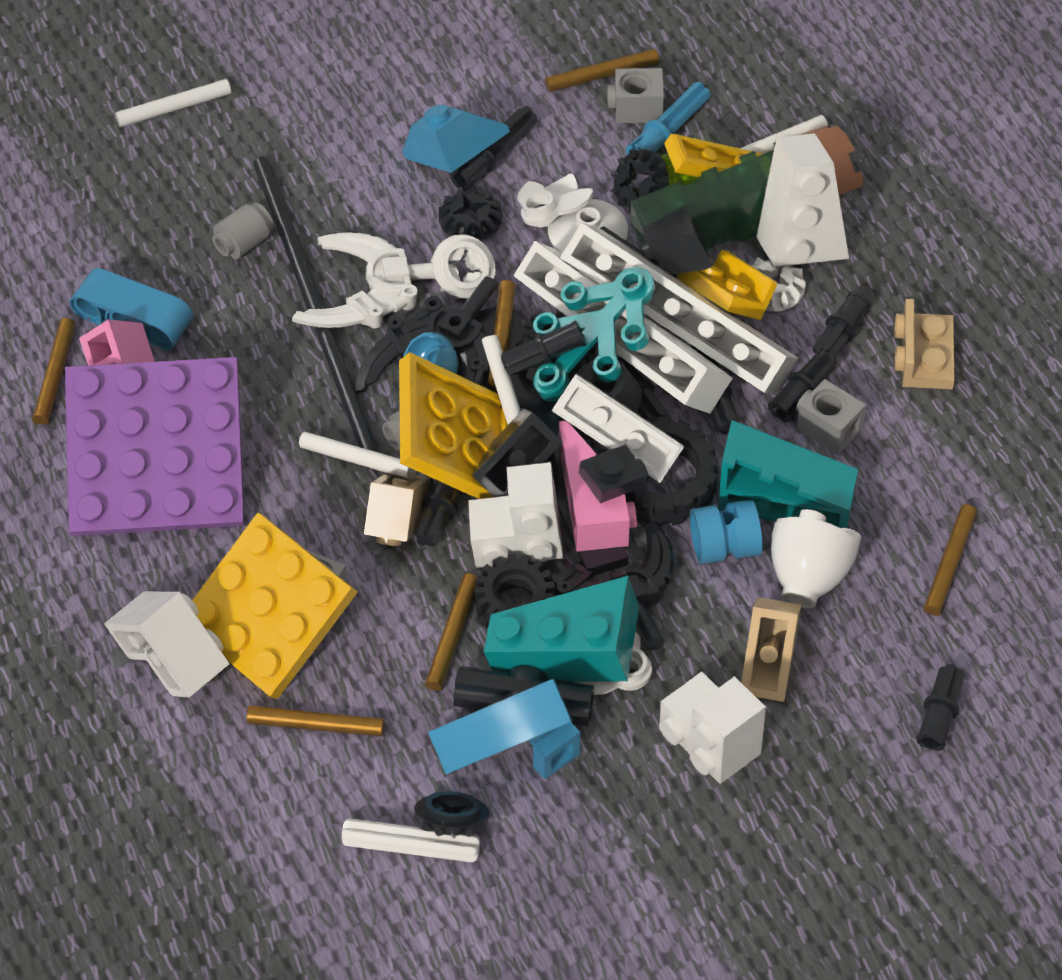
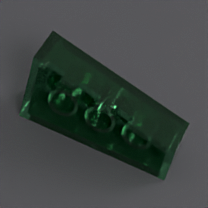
M774 150L757 156L755 151L739 157L741 163L721 172H718L717 168L713 167L701 172L702 175L694 183L685 186L679 181L631 201L630 227L640 250L643 252L641 244L646 242L643 227L687 205L703 234L708 249L734 240L746 241L757 235Z

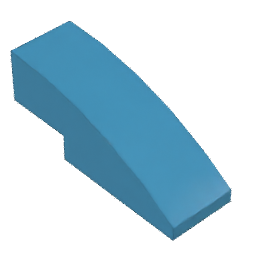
M553 678L431 730L428 734L445 774H448L570 723L572 718Z

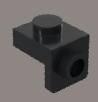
M626 444L580 461L578 473L599 503L626 493L634 504L643 501L646 483L648 482V472L643 461L639 458L636 459Z

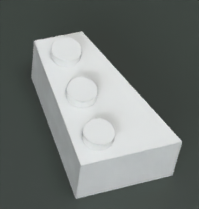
M816 134L776 138L756 237L774 267L849 259L834 162Z

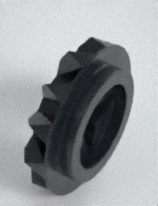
M647 149L629 150L627 156L617 159L619 163L617 170L610 174L614 179V187L610 191L616 195L618 199L617 205L628 207L629 212L647 213L658 207L667 194L669 187L668 168L664 160L653 151ZM636 172L641 175H649V177L644 178V181L640 182V190L639 188L629 186L631 181L636 179Z
M476 187L471 193H464L458 189L454 197L445 196L443 206L439 207V224L442 230L450 237L454 235H468L481 241L496 233L503 221L501 202L495 201L491 192L480 194ZM464 207H468L472 212H477V221L470 217L468 213H464Z
M455 791L437 792L426 796L416 803L414 809V821L420 824L422 830L426 832L434 831L438 837L442 835H450L454 839L457 835L471 837L475 832L485 830L489 819V809L483 802L471 795Z

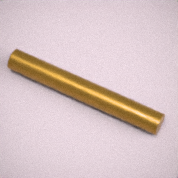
M654 48L545 77V84L548 91L553 92L615 75V69L643 68L659 63L658 52Z
M511 280L501 281L498 291L494 335H498L503 352L509 350L516 288L515 283ZM490 369L488 383L492 387H496Z
M62 318L59 322L32 421L35 424H49L76 327L75 321L70 318Z
M964 504L960 507L923 608L925 613L939 616L977 514V509L972 505Z
M466 573L462 576L425 681L427 689L442 690L475 595L477 576Z
M248 706L246 718L247 724L381 737L384 729V718Z

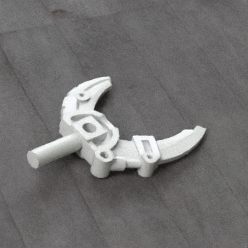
M345 232L318 237V245H322V249L343 251L368 262L366 266V280L370 291L367 294L364 291L356 293L347 298L346 305L328 309H309L305 312L297 311L292 317V321L303 325L326 328L352 326L360 323L371 328H379L382 325V317L392 311L397 312L401 309L406 311L415 309L417 304V288L411 285V281L434 279L432 278V263L408 265L404 249L395 248L392 244H388V241L378 236L374 237L370 234ZM450 264V265H452V268H456V269H457V265H456V264Z

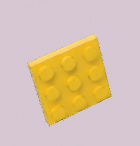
M409 352L399 360L400 464L478 499L493 498L494 496L471 474L493 440L507 426L499 395Z
M257 513L192 601L199 610L197 617L204 628L212 631L222 642L224 647L222 654L227 661L267 695L277 699L358 591L266 516Z

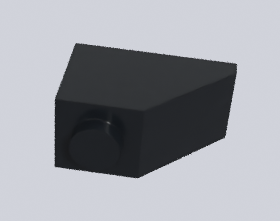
M687 205L643 227L646 242L641 244V248L647 260L654 264L658 263L661 269L670 275L706 270L713 266L705 238Z
M523 408L493 440L471 475L494 497L509 496L507 467L544 463L563 441L533 412Z

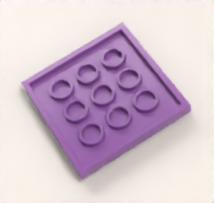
M237 357L65 367L69 533L71 536L245 526Z

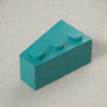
M732 420L722 458L719 510H725L727 503L752 499L755 503L759 519L776 522L778 518L799 517L801 510H813L823 514L826 517V523L839 528H848L855 496L858 469Z
M621 577L491 614L484 647V654L491 670L508 673L511 668L516 666H530L542 671L547 676V679L554 678L555 680L568 682L628 681L639 613V604L629 577Z

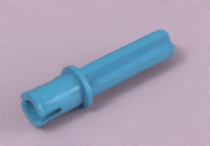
M695 82L657 120H650L645 124L644 131L626 147V155L629 154V150L647 149L656 153L659 149L666 148L664 142L670 134H674L706 103L711 95L710 90L705 88L703 83Z

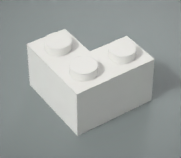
M551 462L507 467L509 496L469 500L470 540L476 568H483L486 564L493 567V559L501 557L503 563H507L508 555L515 554L516 562H521L523 555L531 557V562L563 559L561 523Z
M144 591L104 623L126 656L133 660H147L172 696L190 698L229 665V662L222 654L224 650L222 642L212 631L204 628L197 617L199 615L197 606L183 593Z
M700 672L660 702L659 727L663 736L671 744L677 745L679 743L690 754L691 762L701 774H710L721 784L761 754L766 706L735 676L718 688L703 672Z

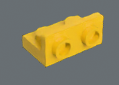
M725 250L719 252L714 266L706 270L678 273L677 276L678 280L727 312L758 320L762 319L777 287L775 280Z

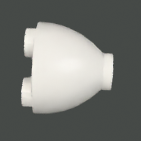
M801 510L799 517L778 518L772 533L771 555L775 573L783 587L781 598L786 602L802 604L801 608L815 607L817 599L836 587L849 573L859 551L861 535L852 529L839 528L826 523V517L813 510Z

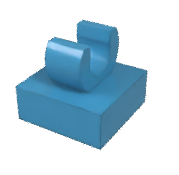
M571 722L529 740L533 746V768L544 779L580 755V731Z

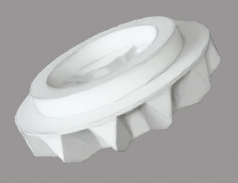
M454 235L445 239L437 246L430 260L433 268L432 278L436 279L441 286V292H447L455 296L456 300L469 298L485 276L492 279L495 276V262L490 250L480 240L468 235ZM464 255L465 267L471 269L473 273L468 272L460 281L459 271L456 268H452L450 264L458 263Z
M757 257L752 265L754 268L772 279L780 275V284L777 283L766 311H783L795 306L802 299L805 292L806 281L803 279L802 269L794 268L793 265L774 267L770 260L764 261Z

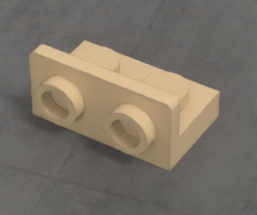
M905 299L903 314L896 313L894 338L902 339V346H896L894 361L895 371H902V387L953 389V315L914 313V299Z

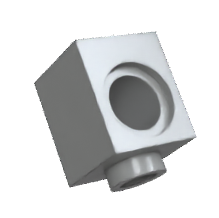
M662 68L615 69V85H607L608 109H615L616 123H647L650 120H657L663 114Z
M824 379L813 391L807 390L800 398L796 407V411L799 412L797 430L839 455L863 430L866 404Z

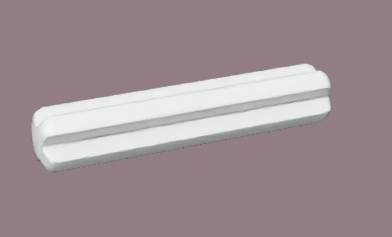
M352 818L345 820L342 829V843L345 846L465 862H475L480 850V839L475 834L471 837L457 835L455 839L450 835L438 837L434 831L426 832L421 827Z

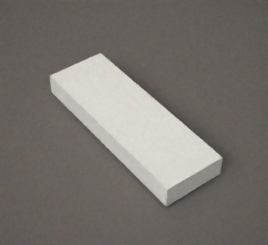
M578 374L574 376L552 409L554 413L610 450L626 444L634 457L643 461L648 475L659 483L684 448L683 444Z

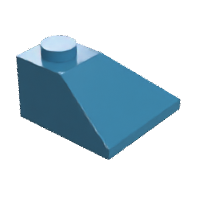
M437 105L428 109L424 117L411 125L402 154L408 160L452 173L505 136L510 130L506 124L446 105Z

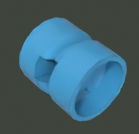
M752 499L727 503L725 510L722 511L715 505L690 510L692 543L700 565L723 562L727 554H732L736 559L755 557L762 554L761 526L758 512Z

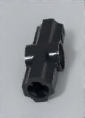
M460 666L455 680L453 706L480 710L551 679H547V676L542 671L530 666H516L511 668L508 673ZM555 680L572 718L571 723L588 726L593 705L594 685Z

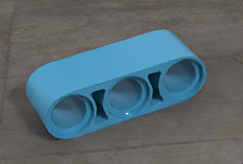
M100 268L90 271L69 300V305L77 316L85 320L89 317L90 322L98 325L106 320L142 323L149 344L155 347L162 345L160 349L169 351L175 346L194 318L192 309L183 300Z

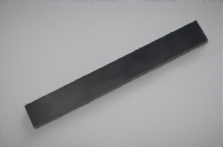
M497 306L480 310L474 320L482 323L486 337L494 335ZM514 306L509 350L515 347L523 329ZM528 370L513 376L510 375L520 409L524 408L533 412L559 437V421L565 420L552 411L557 401L548 402L541 398L534 387L533 380L531 381L526 377ZM557 448L544 463L551 462L559 515L576 551L560 454ZM624 547L576 552L581 565L593 572V576L628 565L629 557Z

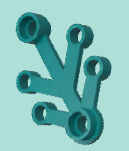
M641 267L628 268L622 271L614 282L584 287L582 283L572 281L562 288L561 298L568 309L577 311L584 308L588 303L610 300L602 310L557 318L553 313L544 312L535 318L533 328L536 333L540 332L542 335L576 320L587 343L584 347L581 346L562 354L554 364H544L537 369L533 384L543 400L556 402L560 399L570 384L569 372L597 341L599 355L593 362V369L596 375L603 382H612L620 376L622 367L617 359L615 321L625 309L627 324L621 330L623 342L632 351H638L646 347L649 342V334L644 324V306L652 299L655 289L654 279L646 269ZM637 283L635 287L629 288L631 285ZM580 292L576 299L570 300L571 295ZM553 323L550 329L542 331L546 324ZM641 332L638 338L634 340L629 339L632 334ZM613 364L612 368L608 371H602L605 365ZM555 376L551 381L545 382L550 377Z

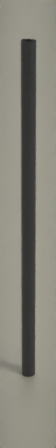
M264 156L258 157L253 161V166L307 310L325 309L269 160ZM314 327L358 446L379 453L333 329Z

